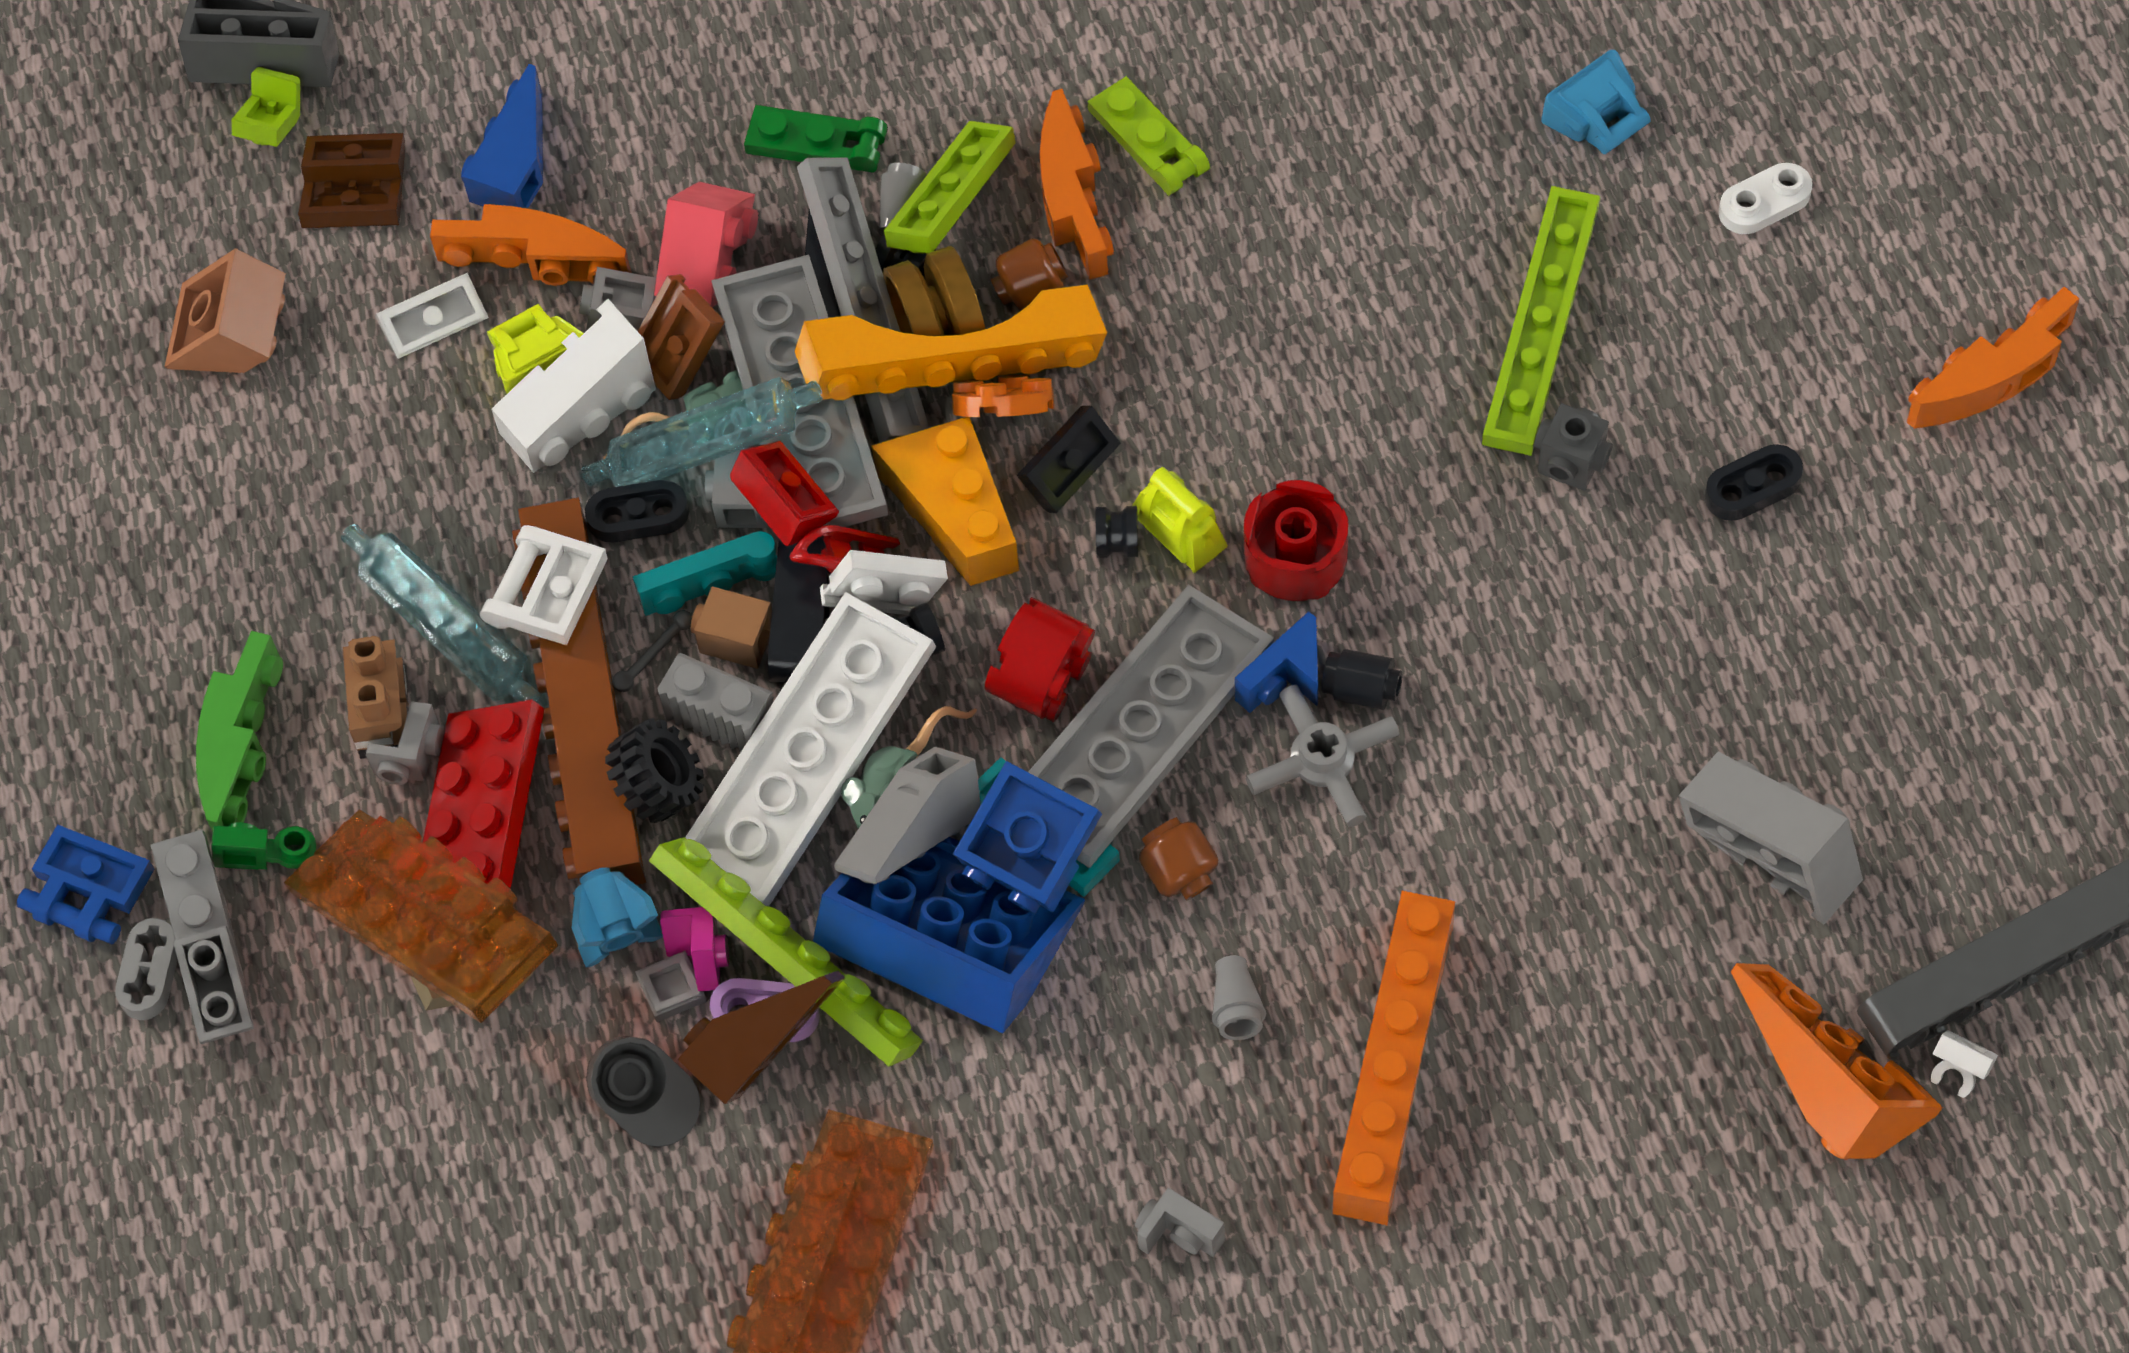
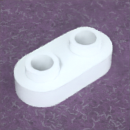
M1793 163L1776 164L1731 186L1723 193L1719 206L1720 221L1732 232L1738 234L1755 233L1804 208L1811 196L1812 179L1809 173L1799 165ZM1782 181H1790V182H1792L1794 185H1792V186H1785V185L1781 184L1780 182H1782ZM1739 202H1748V203H1750L1752 206H1750V207H1743V206H1740L1738 203H1739Z

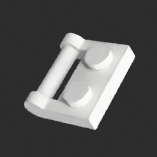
M524 525L516 538L518 548L493 599L486 600L480 612V617L483 621L496 628L506 629L510 627L567 645L607 562L605 548L538 527ZM547 554L523 606L513 605L536 557Z

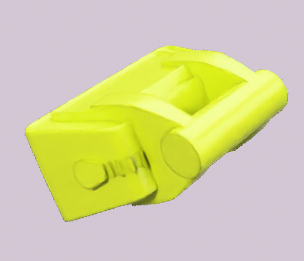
M539 304L487 331V335L495 347L494 362L498 377L501 376L506 394L537 365L545 371L567 350L561 342L572 332L579 338L584 333L559 316L550 318Z
M1165 467L1157 469L1151 476L1148 486L1139 493L1132 506H1137L1138 521L1181 563H1185L1193 573H1196L1228 547L1227 542L1216 523L1214 509L1206 501L1198 499L1185 487L1183 479L1177 473L1168 471Z

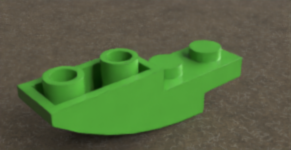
M251 631L234 674L229 675L213 671L204 697L196 742V774L201 803L212 832L214 826H228L236 822L244 823L248 810L246 795L251 783L258 782L265 770L266 754L255 732L260 729L264 719L265 705L263 700L268 687H275L278 684L283 670V660L276 649L271 635Z

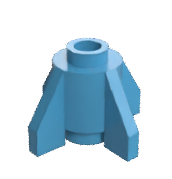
M604 867L590 871L581 877V885L573 892L575 900L571 928L578 943V949L585 967L598 964L609 955V952L623 949L636 941L638 943L654 942L663 937L656 918L658 913L651 896L626 878L624 873L611 872L609 868Z

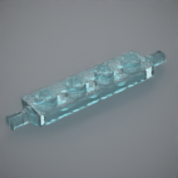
M777 377L610 440L605 459L582 466L581 471L585 472L582 473L583 480L587 485L592 486L595 483L611 478L616 487L657 481L796 430L795 417L797 409L822 401L823 396L820 395L822 394L821 387L813 380L792 389L790 382Z
M352 524L344 530L343 533L345 535H341V540L360 556L358 576L490 699L497 701L504 699L510 694L517 702L533 699L539 704L537 700H541L542 694L537 692L522 678L523 668L528 657L498 629L483 621L480 613L402 541L393 533L378 534L375 538L371 539L357 524Z

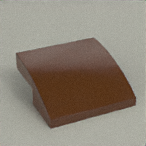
M404 133L307 136L301 164L304 178L298 212L301 228L399 225L405 158Z

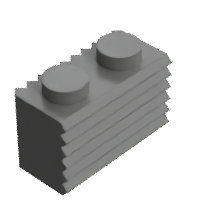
M682 653L677 654L657 688L666 721L674 720L675 725L683 724L685 729L692 727L694 733L701 731L703 737L711 735L712 741L720 739L721 745L729 743L731 749L738 747L740 753L774 702L772 691Z

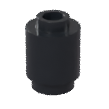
M1344 649L1342 653L1330 652L1323 671L1322 692L1332 694L1335 701L1384 710L1388 700L1397 701L1401 690L1403 672L1395 669L1394 658Z

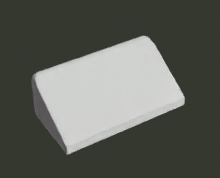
M468 273L375 315L397 359L489 318Z

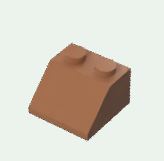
M235 248L183 282L165 368L245 373L258 364L266 362L273 354L277 343L274 331L277 316L280 314L285 302V296L282 294L286 273Z

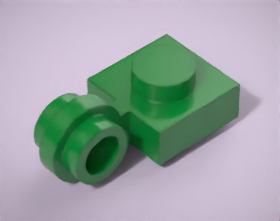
M236 822L228 826L213 827L212 858L214 866L217 868L267 869V863L269 862L279 863L289 869H300L309 865L316 855V840L313 834L303 827H287L281 830L275 839H268L267 829H258L249 823ZM291 845H299L302 847L301 849L296 851L288 849V847Z

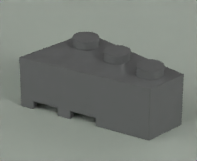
M189 0L178 38L189 82L251 84V73L256 67H262L297 76L300 79V86L331 87L340 54L331 12L293 0Z

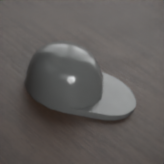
M631 1036L611 1039L595 1051L588 1063L586 1082L590 1096L597 1106L633 1139L649 1146H668L683 1139L694 1127L700 1111L699 1092L694 1081L661 1048L650 1041Z

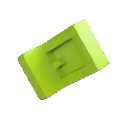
M256 67L251 73V96L231 119L232 136L251 140L258 145L278 147L300 117L299 77Z

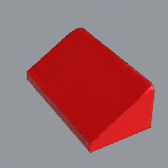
M781 440L740 451L730 473L731 481L785 546L799 542L815 528L823 526L837 517L839 510Z

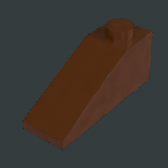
M837 970L714 1018L711 1021L704 1017L683 1039L688 1048L677 1060L724 1104H728L740 1098L842 983L845 977Z

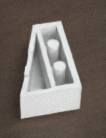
M609 299L596 309L602 317L580 338L572 332L561 342L567 350L545 371L537 365L492 408L499 434L533 473L545 465L553 466L562 461L571 447L586 437L594 438L602 434L612 419L627 409L635 410L640 408L648 401L651 393L656 390L644 338Z

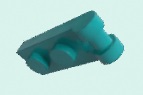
M753 532L632 576L638 600L645 616L656 612L658 614L675 612L688 600L702 595L708 596L712 586L729 591L733 584L751 577L758 581H769L775 578L777 564L775 541L767 532Z

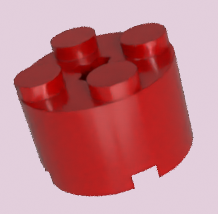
M1288 480L1276 484V489L1263 496L1261 492L1252 500L1244 518V561L1250 580L1255 587L1278 599L1305 601L1325 597L1339 582L1347 566L1349 523L1344 508L1342 510L1340 505L1334 500V495L1328 489L1309 481Z
M1031 597L1029 604L1024 603L1020 607L999 644L997 650L1002 652L999 663L1002 666L1000 670L990 666L985 681V691L1034 716L1055 722L1066 704L1068 694L1064 690L1070 677L1079 680L1089 664L1092 652L1088 651V648L1095 635V630L1090 628L1089 624Z

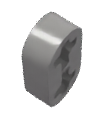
M158 918L145 919L131 929L127 938L116 983L115 996L123 1011L130 1018L149 1020L157 1016L168 1002L178 959L173 940H175L173 929L165 920ZM154 935H160L165 946H156L152 960L148 962L149 955L142 944L151 943ZM144 976H148L147 984L154 994L144 996L142 1002L137 1004L130 993L140 991Z

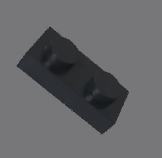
M1080 406L1017 474V477L1044 510L1049 513H1057L1115 451L1121 442L1092 406Z

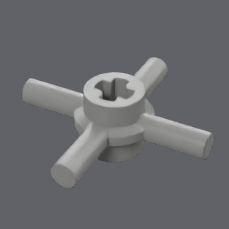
M1291 685L1283 689L1279 696L1299 735L1292 744L1290 758L1246 775V781L1251 793L1256 795L1300 777L1311 785L1328 788L1348 827L1361 824L1367 816L1346 776L1353 768L1355 753L1399 736V729L1394 718L1389 716L1345 734L1334 724L1327 722L1317 723L1298 685Z

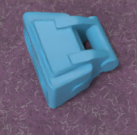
M1613 49L1604 53L1549 92L1545 97L1541 117L1542 123L1577 142L1585 139L1597 147L1603 154H1607L1651 122L1648 112L1643 107H1640L1636 99L1633 80L1618 52ZM1616 116L1621 119L1609 128L1606 126Z

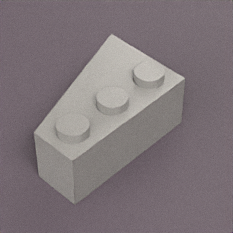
M1718 751L1678 795L1686 823L1690 828L1741 865L1750 859L1776 877L1770 883V886L1783 896L1791 888L1809 901L1814 907V912L1811 916L1823 925L1863 881L1850 821L1847 816L1834 805H1822L1804 796L1796 786L1789 782L1782 781L1779 783L1761 774L1753 764L1746 760L1739 759L1736 761Z

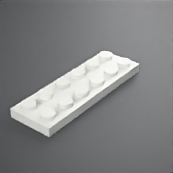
M845 592L685 838L695 840L706 847L711 854L710 859L725 872L733 873L742 878L750 886V893L765 906H770L841 796L842 784L846 779L853 777L936 648L933 640Z

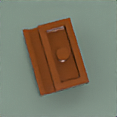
M682 274L666 277L638 329L639 334L644 338L654 383L668 400L679 399L685 395L725 323L723 318L696 289H689L684 284L686 279Z

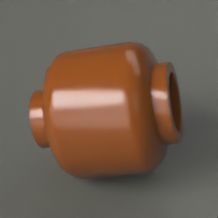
M1032 238L997 257L996 269L998 276L992 278L991 282L1004 306L1013 302L1021 311L1034 300L1041 290L1064 288L1063 280L1069 276L1052 243L1043 245L1038 239Z
M1175 817L1158 826L1141 839L1145 847L1139 854L1140 863L1162 896L1172 897L1181 893L1187 901L1213 885L1208 875L1216 869L1219 860L1212 846L1195 822L1180 823L1179 819Z

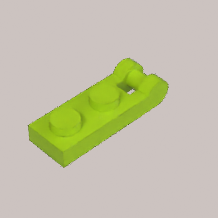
M1127 76L1087 101L1088 111L1168 196L1181 189L1183 181L1194 175L1197 178L1210 170V163L1205 153L1197 145H1192ZM1173 156H1176L1179 160L1173 165L1164 163Z

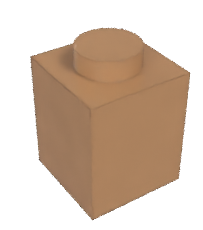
M712 586L705 604L699 603L696 606L691 620V633L695 634L699 653L758 669L770 640L771 602Z

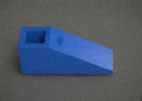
M528 64L521 78L512 82L507 92L506 103L498 116L492 117L486 126L484 140L475 155H469L464 162L461 179L471 203L482 207L484 204L528 209L543 184L542 89L535 65Z

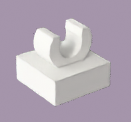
M1947 1030L1941 1035L1933 1052V1055L1943 1060L1934 1067L1931 1074V1082L1938 1085L1946 1070L1955 1069L1963 1076V1085L1959 1089L1958 1096L1964 1098L1973 1090L1976 1076L1983 1080L1988 1076L1998 1055Z

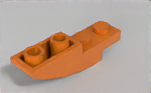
M1058 89L1052 92L1041 131L1040 167L1043 203L1047 224L1055 247L1074 241L1089 280L1108 275L1107 256L1114 255L1112 240L1106 226L1098 228L1094 216H1098L1096 201L1092 193L1095 191L1094 173L1101 171V166L1094 144L1089 143L1085 145L1081 134L1085 133V126L1079 107L1077 105L1069 106L1063 89Z
M484 204L481 221L432 219L430 238L437 260L445 261L452 266L464 267L472 262H489L504 268H514L521 263H528L533 280H540L552 286L564 285L568 281H584L594 284L597 267L632 273L625 248L583 224L558 215L515 206Z
M2063 287L2050 300L2046 297L2038 300L2028 312L2025 318L2026 322L2016 331L2013 328H2008L2001 334L1994 345L1980 336L1967 349L1963 346L1958 347L1945 361L1941 373L1933 380L1929 377L1924 378L1913 389L1908 398L1911 407L1907 423L1915 429L1964 419L1988 410L2034 384L2055 367L2062 341L2057 337L2072 324L2080 298L2066 287Z

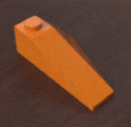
M1735 964L1731 970L1734 980L1806 1121L1822 1137V1145L1831 1154L1844 1160L1875 1159L1935 1118L1943 1107L1906 1070L1892 1059L1883 1067L1857 1048L1864 1041V1038L1853 1029L1845 1030L1833 1022L1818 1019L1823 1010L1821 1005L1769 964Z

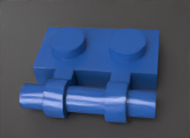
M57 824L32 867L35 876L46 881V884L41 893L27 888L23 889L18 896L17 907L32 913L33 919L48 926L53 925L55 922L73 929L75 936L89 942L99 939L112 945L120 935L121 926L106 920V914L110 907L130 914L155 869L151 861ZM69 891L88 898L82 910L63 903Z

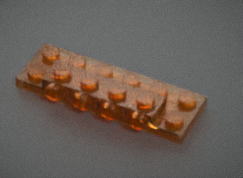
M359 809L315 851L314 856L307 858L284 881V884L303 903L476 1021L482 1023L559 945L549 931L514 908L513 905L518 899L512 890L501 880L493 878L488 884L484 883V875L471 861L461 857L456 863H453V856L441 842L432 836L424 843L421 842L422 837L420 833L403 817L399 816L392 823L381 815L374 819Z
M828 1109L813 1152L808 1150L803 1165L794 1162L787 1174L784 1194L791 1197L785 1214L775 1212L769 1222L765 1244L772 1246L766 1265L756 1263L750 1273L746 1295L753 1297L747 1316L737 1314L731 1324L727 1338V1347L734 1349L733 1353H860L933 1150V1139Z

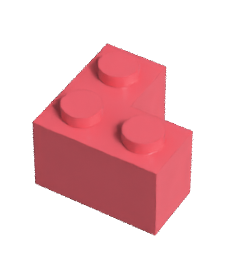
M697 182L668 198L654 296H657L667 276L682 274L686 279L684 284L689 289H696L711 307L717 305L711 280L736 274V268L731 266L733 251L745 244L747 239H752L757 228L758 211L753 209L755 194Z

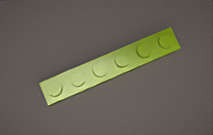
M1551 186L1482 437V445L1529 456L1533 454L1535 438L1543 417L1600 203L1599 195Z
M685 837L659 844L649 862L795 987L838 970L845 979L820 1008L887 1066H892L906 1060L916 1052L923 1040L911 1030L910 1022L903 1015L882 1006L870 995L869 987L862 980L842 972L830 961L829 953L822 946L813 941L805 940L790 927L789 919L782 912L773 907L765 906L750 893V886L742 878L733 873L725 872L710 859L711 854L706 847L695 840L686 839Z

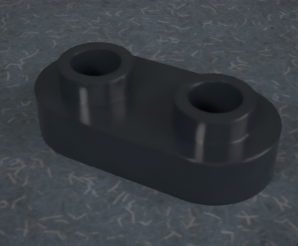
M1779 444L1765 446L1715 470L1710 475L1705 491L1706 506L1718 518L1735 521L1794 494L1799 488L1803 473L1802 460L1793 449ZM1776 471L1781 473L1784 478L1774 481L1768 478L1766 474ZM1730 492L1736 494L1740 499L1738 501H1728L1722 495Z
M656 480L603 489L595 493L588 500L585 507V517L590 532L597 539L608 543L675 532L685 524L689 515V506L684 490L677 483L669 480ZM660 507H670L672 509L666 515L658 516L655 514L656 510ZM610 515L621 516L620 521L617 523L607 524L604 522Z

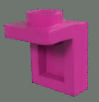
M703 907L662 911L660 923L666 955L671 957L686 951L687 956L692 957L698 991L715 990L720 985V967H729L727 935L718 934L716 918Z

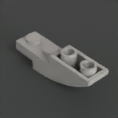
M201 829L150 844L175 937L173 943L199 1043L205 1044L254 1029L247 988L223 888L218 881L206 833Z

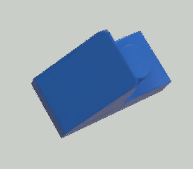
M1309 611L1235 677V701L1249 713L1262 702L1265 705H1270L1280 697V692L1286 688L1287 681L1292 685H1298L1302 694L1316 706L1318 705L1316 617Z

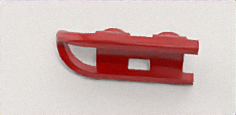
M825 525L817 527L806 534L790 553V560L797 563L825 567L832 573L847 553L852 550L850 542L853 540L859 542V551L885 554L884 549H894L900 545L898 538L838 525ZM824 536L826 548L821 551V554L808 553L807 547L814 540Z

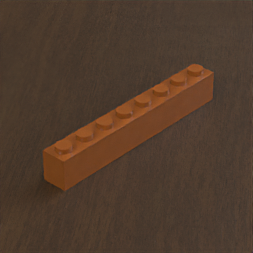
M579 497L518 509L521 528L524 525H530L589 543L586 520ZM521 529L512 530L515 551L518 548L516 538ZM547 554L536 557L521 588L524 602ZM595 585L567 645L529 633L528 635L531 648H540L542 662L533 663L539 694H548L549 707L544 708L542 724L546 740L555 738L557 753L548 755V763L553 785L562 784L564 800L555 801V808L561 833L567 831L570 833L572 847L562 848L568 880L577 878L581 885L580 879L582 876L595 869L606 867L611 872L624 873L626 878L635 885L646 883L634 809L629 811L623 805L627 800L624 794L619 797L615 794L613 789L618 786L617 781H609L607 771L613 767L605 764V756L610 754L607 748L609 744L614 742V739L621 736V729L597 585Z

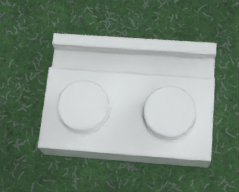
M850 550L836 569L829 575L830 583L821 585L822 606L836 607L844 593L847 592L881 612L909 615L911 608L928 603L947 581L946 563L943 560Z

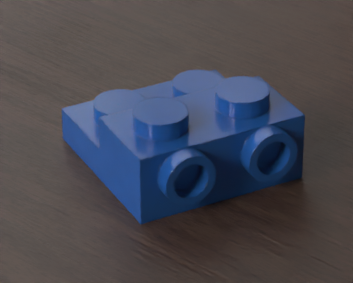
M1006 761L953 855L961 864L966 866L962 875L977 885L990 890L993 883L996 882L1011 890L1007 899L1027 912L1036 915L1041 906L1053 913L1079 868L1076 860L1101 818L1102 813L1097 808Z

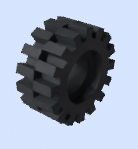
M654 718L647 719L614 739V742L609 744L607 748L610 754L605 756V764L613 767L607 771L609 781L616 780L618 784L613 789L617 797L624 794L627 800L623 805L629 811L637 808L636 817L642 820L649 817L650 823L663 822L695 803L700 798L698 794L702 793L704 785L699 782V780L704 778L703 769L695 768V764L700 759L697 753L690 754L687 749L692 745L687 737L680 740L678 738L680 730L674 725L667 729V721L659 719L655 722Z

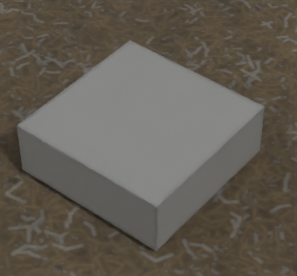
M686 951L635 971L656 1022L707 1002L704 992L697 989L694 969Z

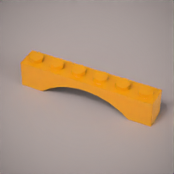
M1087 284L1041 290L1027 307L1009 320L985 330L963 335L925 336L902 333L874 325L854 315L804 321L794 352L812 401L825 399L845 400L854 395L876 392L890 394L905 388L927 385L930 387H940L954 381L971 379L985 381L1000 375L1015 373L1035 374L1044 369L1066 366L1080 368L1097 359L1107 335V330Z

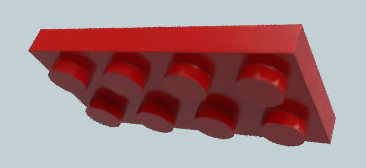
M533 699L448 714L410 902L419 910L434 911L509 900L544 715V708Z

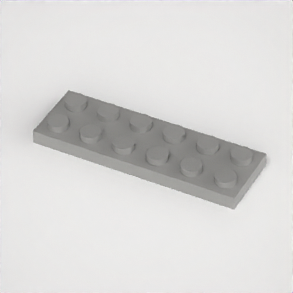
M805 255L711 280L721 317L725 321L724 328L759 445L781 440L835 505L839 513L836 518L825 525L846 527L887 516V504L853 396L845 400L825 399L812 401L794 352L804 321L829 318L810 256Z
M1189 584L1028 771L1030 774L1097 808L1102 813L1101 818L1077 858L1079 862L1089 868L1234 696L1235 677L1274 643V637Z

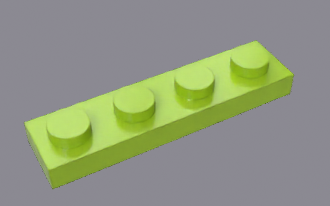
M969 121L885 228L884 234L887 247L909 250L913 253L933 252L1016 144L1013 127Z

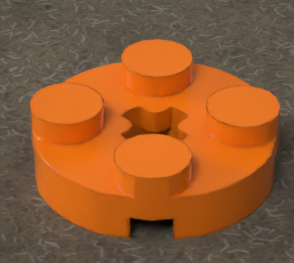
M1005 375L998 377V383L983 384V380L979 381L976 379L954 381L952 393L953 415L980 417V408H983L984 413L996 414V417L1047 412L1048 408L1054 409L1052 380L1050 378L1028 379V375Z

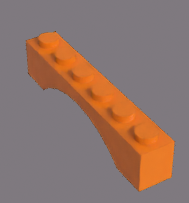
M1401 891L1334 1187L1333 1214L1388 1226L1419 1070L1453 930L1455 901Z

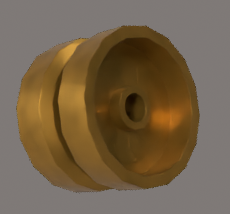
M948 246L927 253L924 262L925 279L919 268L908 260L884 268L883 276L900 332L925 336H951L986 329L974 287L954 247Z

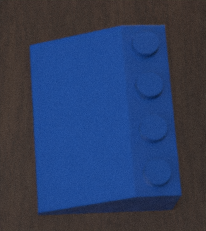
M951 837L944 839L926 851L922 857L914 859L901 867L885 881L877 884L865 883L858 878L841 873L822 894L813 942L840 958L859 965L1000 1033L1006 1031L1027 1005L1085 902L1084 898L1065 891L1053 913L1041 906L1036 915L1029 913L1007 899L1011 890L994 882L991 889L987 890L964 877L962 872L966 866L961 864L953 855L960 841Z

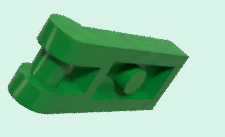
M755 105L744 142L745 154L803 162L806 158H848L851 170L874 173L880 160V153L877 150L878 145L884 143L888 126L883 120L876 117H864L861 120ZM848 140L859 141V145L853 148L846 147Z

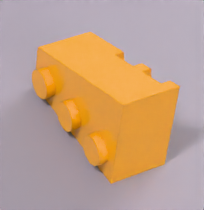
M970 417L957 419L871 446L878 478L903 503L905 510L931 536L933 543L970 586L1019 571L1017 543Z

